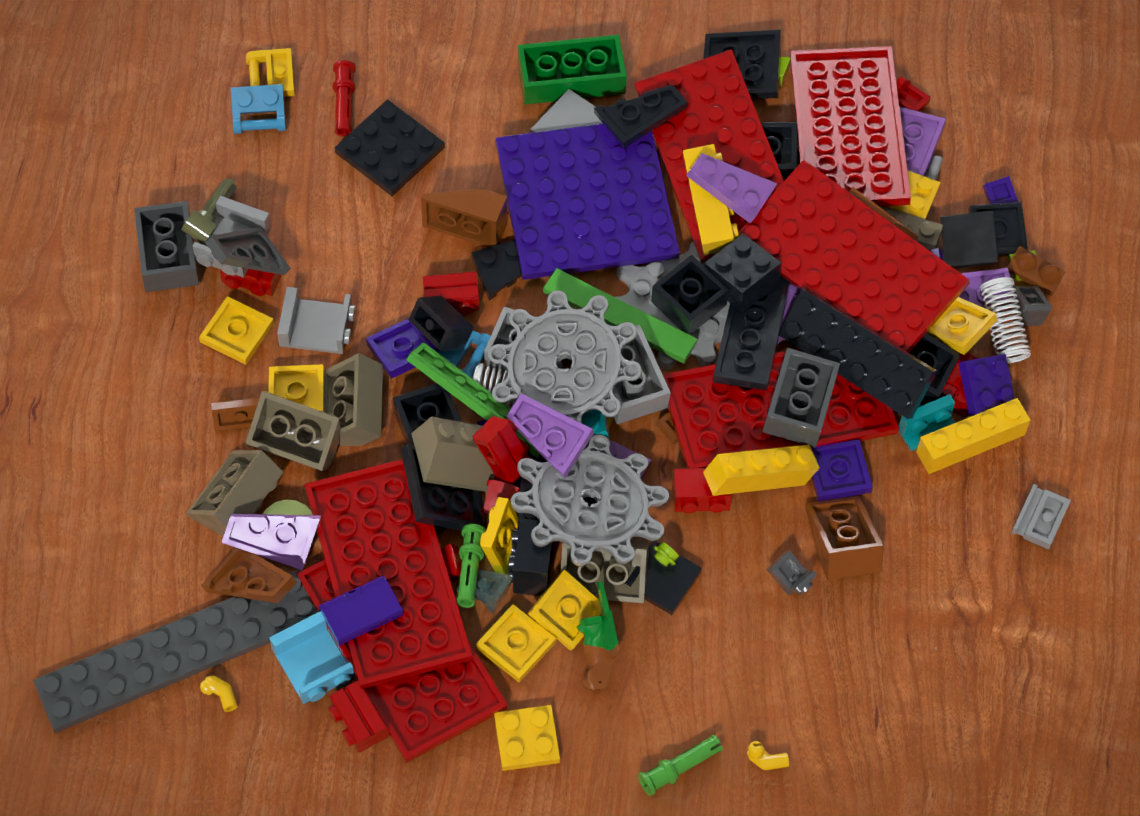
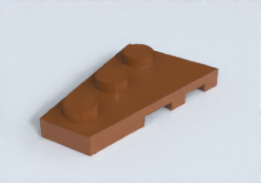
M235 548L201 586L206 592L279 603L297 582L293 576L258 555Z

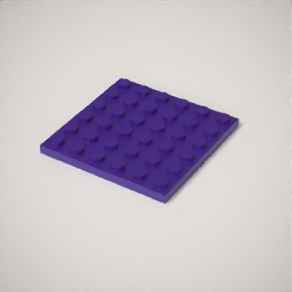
M604 124L496 137L495 144L523 280L552 276L556 268L570 274L679 258V247L652 131L626 148L622 147Z

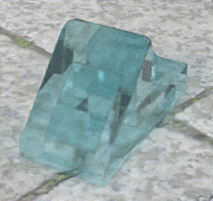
M478 569L475 600L482 601L487 609L494 614L508 593L512 578L510 575Z

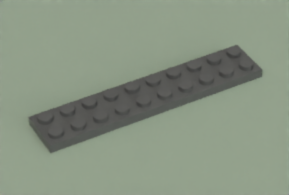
M301 570L290 573L297 583L279 603L232 597L34 679L33 682L54 733L270 643L269 637L318 613L302 586L300 579L297 577L296 573Z

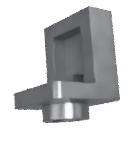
M790 550L784 551L766 569L787 595L805 593L813 585L811 581L817 576L814 570L807 571Z

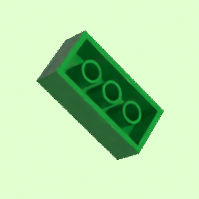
M619 34L518 45L517 63L524 105L558 101L568 89L582 98L626 93L627 75Z

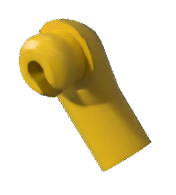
M207 676L200 683L202 693L207 695L214 693L220 697L225 712L233 711L238 707L229 683L216 676Z
M754 741L749 744L748 758L762 770L789 767L787 753L770 755L764 750L761 742Z

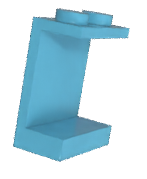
M321 611L269 637L272 651L303 704L309 701L315 702L325 696L326 692L334 688H343L354 678L353 666L351 662L347 663L332 639Z

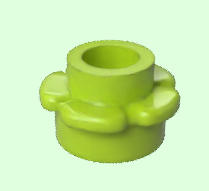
M662 541L658 547L654 546L656 551L654 558L663 566L667 567L669 563L672 566L676 564L675 561L679 555L669 545Z

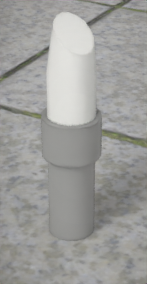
M933 156L929 171H927L925 177L938 180V173L943 162L942 157Z

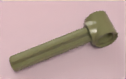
M232 178L230 180L224 179L203 209L199 211L194 210L181 230L204 245L217 226L215 224V218L218 215L216 202L220 196L226 198L232 196L237 188L234 184L235 180Z

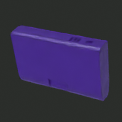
M384 575L319 605V609L339 646L404 615L403 609Z

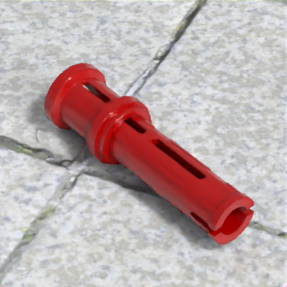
M347 60L337 61L333 64L335 81L332 88L336 93L334 132L336 135L343 137L351 133V96L356 88L353 82L356 65Z

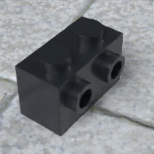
M442 296L418 298L408 319L440 352L464 349L474 329Z

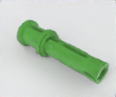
M477 524L465 525L462 527L461 532L464 538L463 546L459 549L462 566L457 604L465 608L475 605L478 566L484 557L480 540L482 533L486 529Z
M713 734L671 760L662 759L658 762V766L646 773L643 771L638 773V780L643 790L651 797L655 795L656 790L668 783L674 784L680 774L716 753L723 751L722 745L717 746L721 742Z

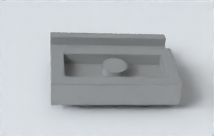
M1033 484L1012 530V534L1015 535L1017 533L1023 536V539L1049 550L1071 500L1049 490H1041L1037 488V485Z

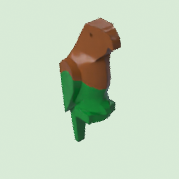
M603 581L597 582L602 616L580 619L579 625H577L578 631L585 636L584 653L589 666L585 679L580 681L582 686L590 691L607 687L614 662L620 652L613 615L609 609Z

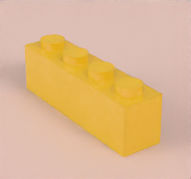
M714 144L683 150L687 173L702 153L723 161L721 153H716ZM688 178L704 256L718 253L739 237L736 223L731 224L729 217L734 215V211Z
M1018 398L920 437L916 453L928 474H931L1024 436L1031 420Z
M810 445L717 454L703 473L712 495L716 496L804 486L820 467Z

